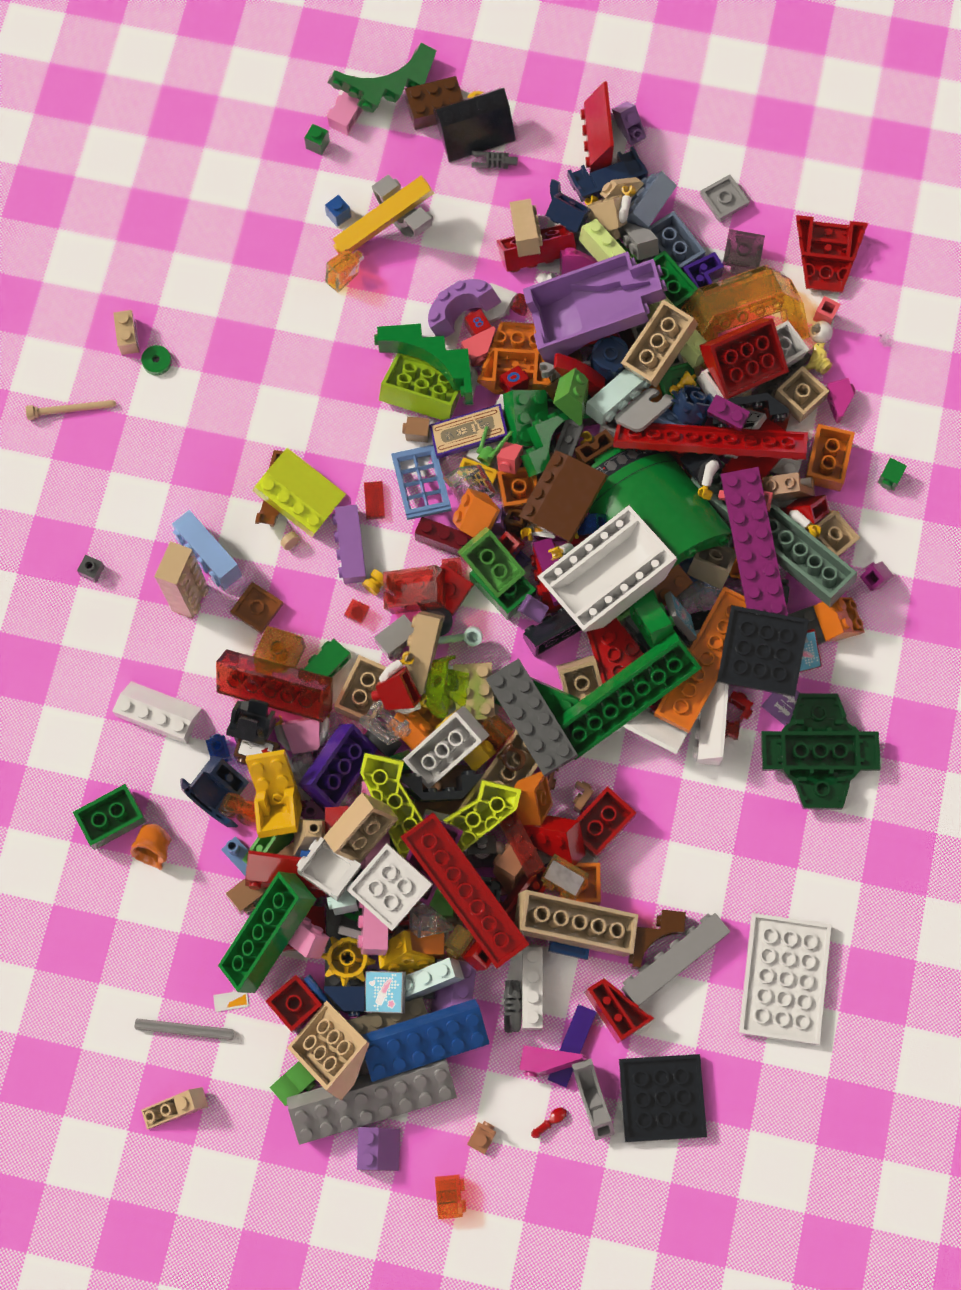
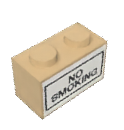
M132 310L113 312L117 346L121 355L138 353L139 343L136 320Z

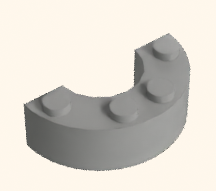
M389 174L371 186L379 205L401 190L399 181L396 178L393 179ZM420 207L417 210L415 208L393 224L403 235L414 239L432 226L434 218L429 211L426 212Z

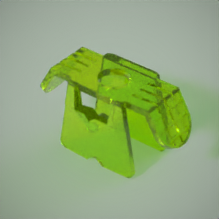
M456 655L433 660L431 670L428 672L425 691L427 695L426 706L438 718L447 717L450 699L461 707L466 705V689L469 687L470 675L466 672L448 669L449 661L456 659Z

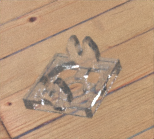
M381 700L377 703L374 702L368 713L359 720V724L387 745L408 736L411 732L409 728L410 722L405 720L402 723L383 709ZM380 717L384 719L387 723L381 722L377 718Z

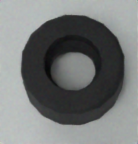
M375 722L364 734L380 752L389 758L402 745L391 732L378 722Z

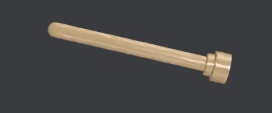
M107 400L43 408L27 405L26 416L27 420H36L39 415L112 408L116 406V401Z

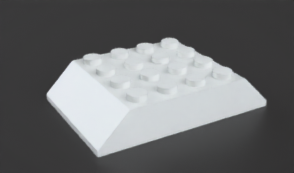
M627 506L537 577L583 632L603 628L665 580L677 558L630 506Z

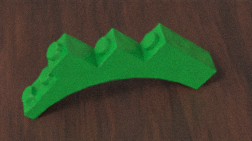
M421 42L415 49L410 61L391 74L376 78H360L334 70L329 76L327 83L337 90L348 93L350 97L358 98L357 106L366 112L373 113L378 108L382 97L389 102L396 103L402 96L404 87L409 88L425 84L437 50Z

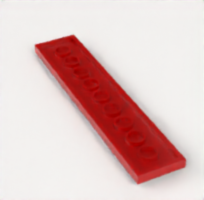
M651 423L645 430L635 432L617 424L613 447L620 449L657 450L660 452L676 451L678 453L693 452L697 454H725L738 457L753 456L756 458L772 457L774 459L806 460L808 432L744 428L740 432L728 427L719 428Z

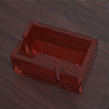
M438 565L383 572V589L388 591L383 592L384 609L391 614L426 610V607L428 609L446 607L445 570Z

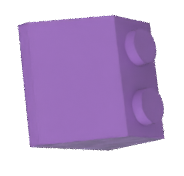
M358 1127L357 1170L399 1171L400 1129Z

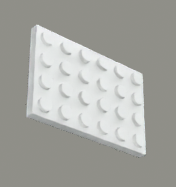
M757 913L751 914L739 1034L820 1045L832 924Z

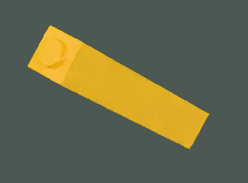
M422 175L335 236L333 238L335 242L333 246L338 254L342 253L348 256L435 194Z

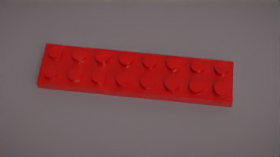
M434 812L400 836L496 969L530 945Z

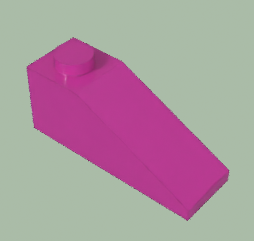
M575 248L560 250L561 275L598 262L594 257Z
M524 1045L519 1070L525 1073L526 1077L537 1078V1075L545 1076L572 1067V1064L584 1061L587 1058L583 1054Z

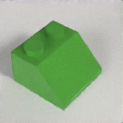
M574 368L559 378L553 404L580 426L583 422L588 401V378Z

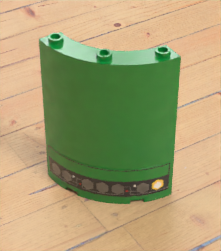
M613 447L594 459L596 463L591 467L608 475L589 510L590 515L600 527L627 506H630L675 555L677 560L672 568L685 559L694 557L700 551L724 546L729 542V538L732 536L731 529L708 500L698 495L699 489L668 451L660 452L657 450L620 449Z

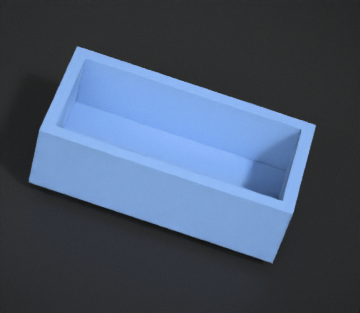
M190 510L172 523L174 529L172 533L175 535L177 542L193 550L200 568L205 573L209 572V575L212 577L211 580L217 587L221 585L225 590L242 576L235 560Z

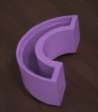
M459 280L438 294L429 310V327L435 336H444L446 338L455 332V321L464 311L478 307L487 312L501 303V300L493 287L484 280Z

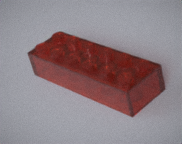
M228 649L216 661V692L244 701H249L251 698L269 703L270 708L324 722L332 711L333 678Z

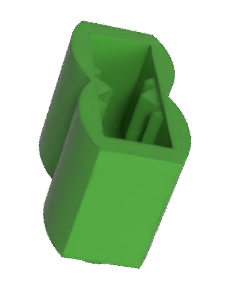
M298 1061L269 1088L284 1106H288L287 1097L312 1090L316 1086V1079Z

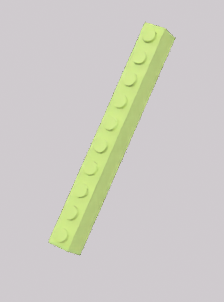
M597 219L581 227L578 240L598 262L626 252ZM667 297L666 299H664L665 301L673 305V303ZM662 300L648 305L650 313L647 314L649 320ZM696 329L680 351V354L693 369L704 363L699 345L707 342Z

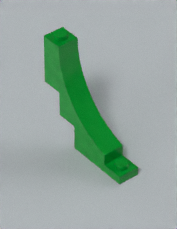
M421 323L377 327V334H374V343L378 345L379 353L405 354L429 363L446 377L454 391L460 390L461 397H465V405L473 404L468 348L446 350L444 336L422 337Z

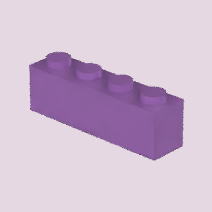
M356 504L335 507V514H332L333 525H337V531H334L335 543L339 542V549H336L337 561L341 560L342 566L338 567L339 579L343 578L344 584L364 582L366 571L358 506Z

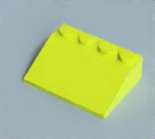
M289 448L283 451L252 490L311 538L346 495V493Z

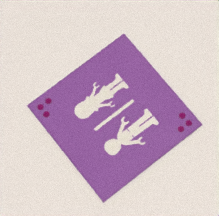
M796 690L795 697L772 693L761 707L786 726L790 723L800 692Z

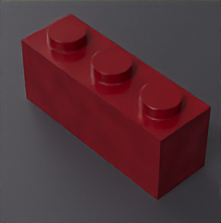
M421 517L414 533L416 541L458 557L461 556L457 552L473 538L460 530L425 517Z

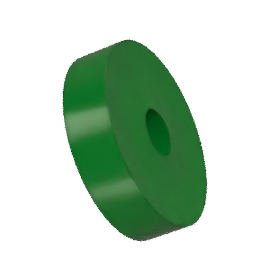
M154 345L148 347L143 352L141 362L143 368L149 374L162 375L171 367L172 359L165 347Z

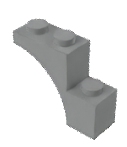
M592 1059L572 1064L578 1092L585 1107L595 1140L614 1135L612 1120L599 1086Z

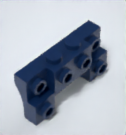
M634 146L630 147V152L624 154L621 151L617 152L616 158L618 163L591 172L590 176L585 165H581L580 170L573 173L571 169L567 170V177L573 190H576L581 202L586 198L591 199L592 195L598 197V199L603 198L600 195L602 188L611 180L633 177L642 180L644 177L648 178V171L640 160Z

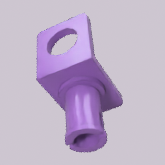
M527 594L518 611L540 623L549 607L533 598L530 594Z

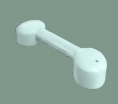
M471 626L464 633L441 636L438 645L465 641L469 646H477L483 639V633L478 627Z

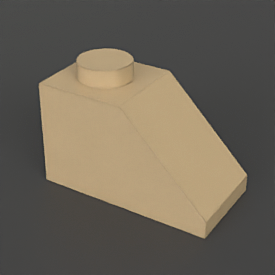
M636 177L611 180L604 185L600 195L605 199L620 194L624 196L622 187L625 185L629 187V190L630 185L634 186L637 193L644 183Z

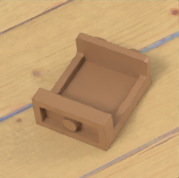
M795 472L762 478L763 491L773 492V500L781 502L815 497L814 479L812 477L800 479V473Z

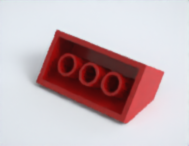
M561 224L540 229L543 246H539L540 253L521 257L518 256L515 236L496 240L506 271L518 272L521 268H534L540 263H553L556 259H560V250H565L566 248L576 249L574 233L568 231Z
M248 851L245 886H249L250 889H267L278 872L295 873L315 898L325 897V892L298 874L297 863L302 857Z

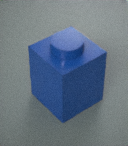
M339 194L325 204L326 216L336 227H339L351 218L350 206Z

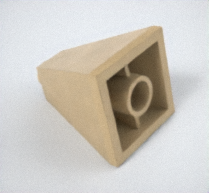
M300 819L298 832L294 833L293 856L300 857L301 850L308 851L315 839L318 841L321 837L325 836L324 819Z

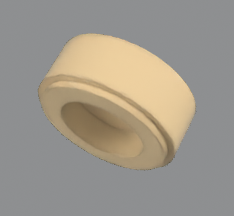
M290 532L282 538L280 545L285 550H290L297 545L300 538L295 532Z

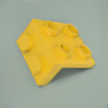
M405 930L388 940L386 955H378L380 969L389 972H406V975L435 962L434 956L412 950L410 932Z

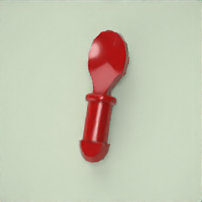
M562 1107L554 1109L548 1121L544 1120L541 1125L532 1130L531 1137L539 1138L542 1133L551 1128L552 1124L563 1121L567 1114L566 1109Z

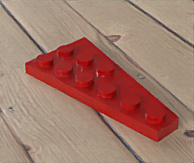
M617 618L613 619L603 628L587 631L603 684L644 654Z

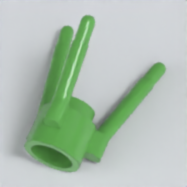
M486 426L480 445L476 450V453L479 454L477 459L482 464L490 466L505 442L512 435V431L508 432L495 449L490 446L483 448L489 429Z

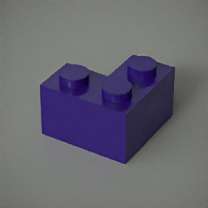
M716 252L683 267L682 271L699 289V292L694 297L698 306L715 299L717 288L712 281L721 277L724 265Z

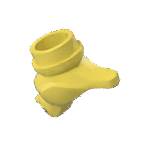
M815 343L813 345L812 355L808 365L804 367L805 369H816L822 375L829 371L832 363L827 358V352L824 350L825 343Z

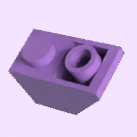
M626 101L612 109L616 124L630 145L647 138L635 104Z

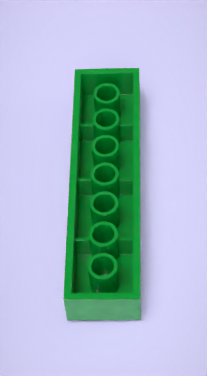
M673 632L556 718L578 754V757L574 760H577L702 669L697 658L676 632Z

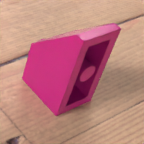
M849 378L826 385V388L829 390L827 400L836 424L840 423L855 394V387L853 384H850Z

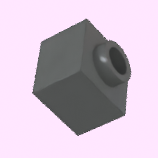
M85 554L77 572L80 576L97 583L105 566L102 561Z

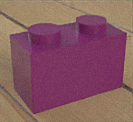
M717 394L707 410L708 415L740 432L750 416L748 410Z

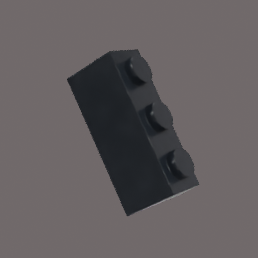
M563 607L557 611L558 614L552 617L551 615L546 616L542 619V623L536 626L531 625L524 630L523 639L534 657L582 631Z

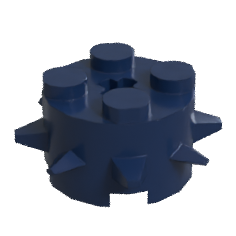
M685 385L680 391L673 390L671 392L676 398L671 399L674 402L672 410L678 416L677 420L682 424L691 423L697 426H704L708 417L714 418L707 414V410L714 397L710 393L707 396L701 392V388L698 386Z

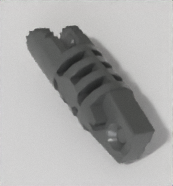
M472 151V156L486 157V163L474 162L471 165L472 168L508 169V165L517 166L518 157H509V153Z
M507 980L505 981L504 1030L507 1033H512V1031L519 1032L521 1029L520 981Z

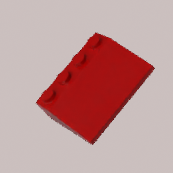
M607 81L603 82L584 101V107L580 109L581 120H584L582 136H586L583 147L584 152H587L588 157H585V167L589 168V175L591 172L612 165L614 141Z
M773 318L758 319L699 345L704 363L725 399L734 397L789 372Z

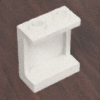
M321 837L318 841L315 839L310 845V852L307 857L303 856L299 860L297 872L300 876L338 901L360 871L361 864L356 860L352 861L334 853L328 843L325 842V839Z

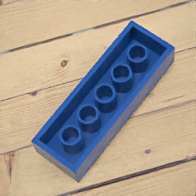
M476 999L362 1035L369 1042L364 1058L372 1082L490 1044Z

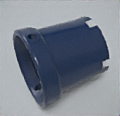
M617 336L603 337L595 343L587 361L591 362V368L605 378V386L626 369L621 362L629 351L628 345Z

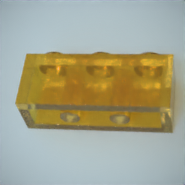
M457 924L444 946L447 957L463 961L464 955L475 942V939L468 930Z

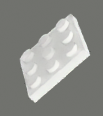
M386 843L348 887L347 891L393 931L431 888L433 883Z

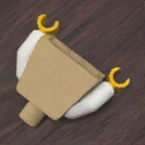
M626 185L622 187L624 196L620 194L603 200H599L598 197L593 195L591 199L586 198L584 200L585 204L588 205L586 207L591 209L587 222L589 223L597 219L615 240L621 238L618 228L627 224L631 197L636 193V188L630 185V190Z

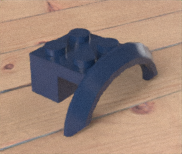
M551 179L550 195L552 201L545 216L549 217L552 222L565 226L568 231L577 233L583 225L588 223L587 218L591 209L561 193L560 182Z
M212 756L191 784L184 778L180 779L181 790L198 807L224 826L238 827L233 820L221 814L219 810L230 796L238 798L249 781L223 758Z

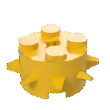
M333 936L330 937L332 945L328 953H323L321 958L327 960L329 965L325 976L335 975L341 979L342 986H346L349 980L357 978L364 982V972L368 965L375 964V960L369 958L368 955L361 954V948H358L357 939L347 936V938L338 940ZM346 955H350L353 961L346 964L343 957L346 958Z

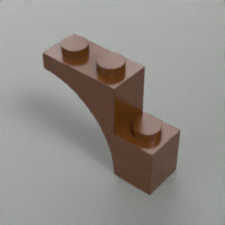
M662 909L660 915L657 914L656 926L659 929L637 927L634 953L629 955L628 963L632 964L631 969L638 970L641 968L646 950L657 940L669 935H683L686 912Z

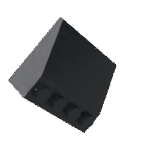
M497 88L433 109L448 162L470 156L472 151H485L516 141L505 88Z

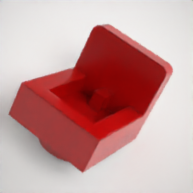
M732 692L728 702L743 711L738 720L741 723L744 718L748 720L754 710L751 709L753 702L748 700V697L742 692Z

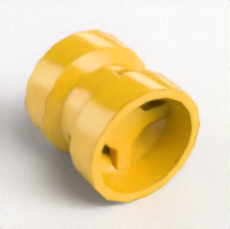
M374 569L369 579H365L362 585L371 594L377 596L380 588L388 583V579L381 572Z

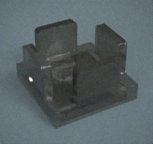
M729 229L722 263L723 265L731 266L730 273L748 276L749 270L759 271L765 235Z

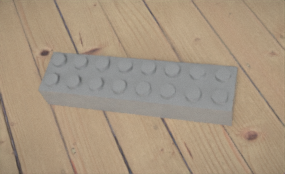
M445 1058L374 1082L371 1081L369 1073L358 1076L355 1085L342 1100H339L321 1087L287 1097V1105L298 1143L301 1145L457 1098L447 1059Z

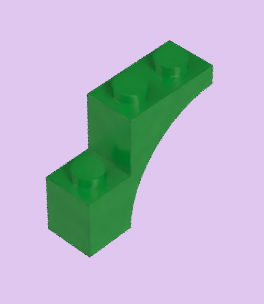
M556 411L547 415L548 420L543 421L540 418L531 422L533 426L527 428L534 446L525 450L526 454L520 456L529 477L545 470L550 461L549 446L551 437L555 429L568 419L565 413L558 414Z

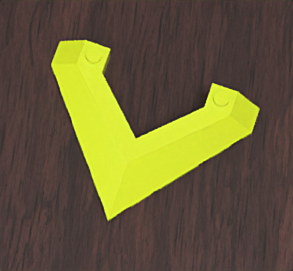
M365 753L360 774L371 797L386 803L397 816L398 820L389 829L388 833L398 853L406 859L410 849L400 836L422 821L423 817L400 782L404 761ZM482 779L477 799L443 819V821L463 829L457 844L462 852L517 810L521 789Z

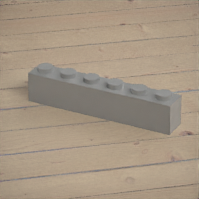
M716 913L713 915L706 914L699 920L701 924L697 928L694 926L690 927L684 932L686 936L682 940H679V938L675 939L669 944L670 949L664 953L662 950L654 956L655 961L651 965L648 963L644 964L638 969L640 973L636 977L631 975L622 983L625 986L621 990L628 999L640 1006L728 935L730 930Z

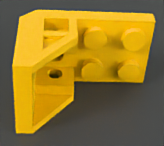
M285 749L246 756L245 761L256 790L254 804L258 837L265 838L298 832L302 811L301 796Z

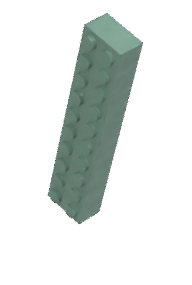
M721 469L713 476L711 486L708 487L713 493L712 498L708 502L720 517L730 524L726 502L718 498L719 490H723L720 474H723ZM693 477L691 478V481L695 484V486L698 489L703 487V485L700 486ZM771 502L768 517L778 565L826 605L831 607L856 582L857 571Z

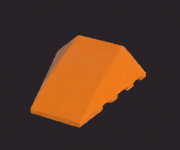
M500 321L477 383L494 394L503 395L505 392L499 386L500 375L519 366L529 376L527 390H545L544 388L551 381L549 377L542 378L540 363L544 362L537 349L534 337L536 333L534 323Z

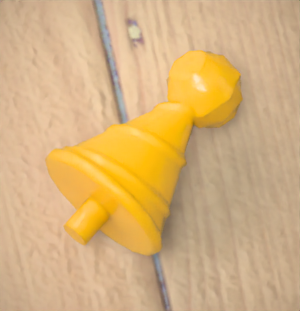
M685 371L677 386L672 385L669 392L671 393L673 390L679 391L685 385L696 386L694 381L696 375L691 376L688 371Z

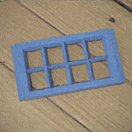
M434 445L391 453L407 520L452 511ZM431 455L433 464L419 466L417 458ZM414 460V468L401 469L400 462ZM434 468L435 477L422 479L420 471ZM417 472L419 480L405 483L404 474ZM438 482V490L425 492L424 483ZM420 484L422 493L408 496L406 487ZM441 494L443 502L429 505L427 496ZM423 497L425 506L411 509L409 500Z

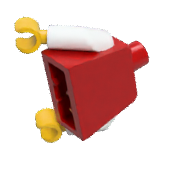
M826 495L796 499L788 506L781 508L784 513L804 529H809V533L815 538L816 536L820 537L821 527L811 524H815L824 516L834 511L829 510L830 507H828Z
M408 651L403 653L400 661L396 660L386 667L379 677L376 690L371 692V698L374 702L382 701L385 709L394 710L402 714H409L419 710L421 706L430 708L433 704L432 701L424 702L426 699L431 698L430 694L425 693L420 697L407 666L403 667L404 664L410 665L414 661V658L409 661L405 660V657L410 654Z

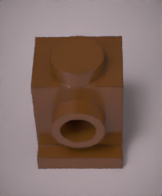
M509 508L504 519L506 531L512 532L518 538H521L520 531L527 526V522L521 518L519 521L514 518L519 517L522 510Z

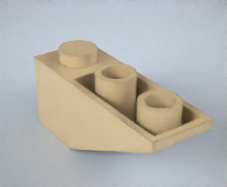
M203 1087L179 1093L141 1111L146 1128L150 1129L209 1106Z

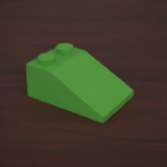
M487 527L457 552L497 598L526 574L524 569Z

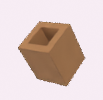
M407 416V422L403 423L402 434H405L406 441L428 443L429 418Z

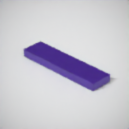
M578 1004L559 1051L581 1053L597 1013L596 1011ZM569 1067L551 1073L548 1081L566 1088L573 1068Z

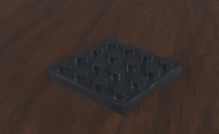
M731 605L717 683L795 697L809 619Z
M700 1054L619 1059L625 1142L707 1137Z

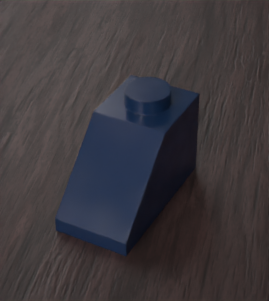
M324 986V992L344 1013H348L349 1017H359L361 1013H365V987Z

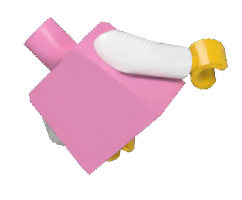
M319 708V716L286 722L279 715L280 720L274 728L277 740L286 750L291 751L292 754L301 753L303 763L313 762L312 751L320 749V745L325 743L329 733L330 708H328L326 714H322L321 708Z

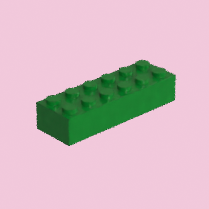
M278 872L218 964V967L237 992L256 993L316 901V898L295 873Z

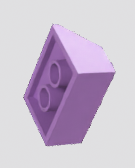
M459 961L464 980L435 991V999H432L430 1013L473 999L476 970L468 962Z

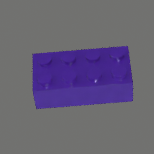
M339 724L298 785L323 810H325V807H339L360 776L364 754H375L377 748L354 724Z

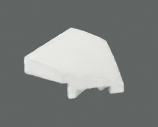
M490 283V285L500 298L501 303L487 312L483 310L490 324L506 316V314L509 315L513 300L517 297L516 292Z

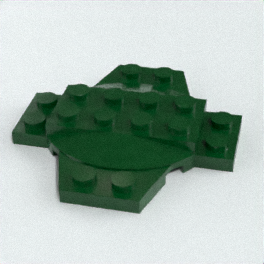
M799 693L790 723L782 731H761L762 771H780V773H783L791 780L802 809L842 810L850 787V781L860 771L881 770L879 731H859L855 726L849 724L838 693Z

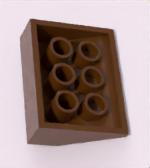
M555 450L519 517L531 526L572 543L608 475L567 454Z

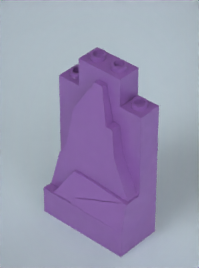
M627 251L524 288L525 301L532 313L536 329L534 337L537 349L544 362L554 365L556 353L568 356L589 342L648 322L647 314L650 313L648 305L666 299L664 291H667L665 281L660 278V276H663L661 266H656L654 259L636 264L635 258H631Z

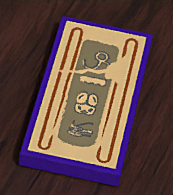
M501 404L429 425L437 459L479 447L486 426L489 429L484 445L501 441L508 434Z

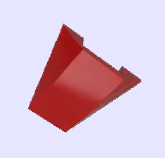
M796 215L806 289L842 293L868 223L850 221L848 225L817 222L814 221V217Z

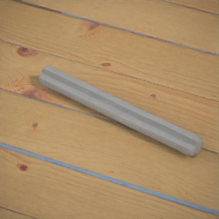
M138 1018L134 1024L136 1030L224 1040H233L234 1030L228 1028Z

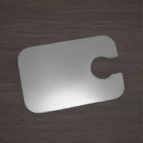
M648 388L615 415V422L635 432L643 431L674 404L671 401L673 397L665 394L660 401L651 402L650 400L658 396L660 392L654 388Z

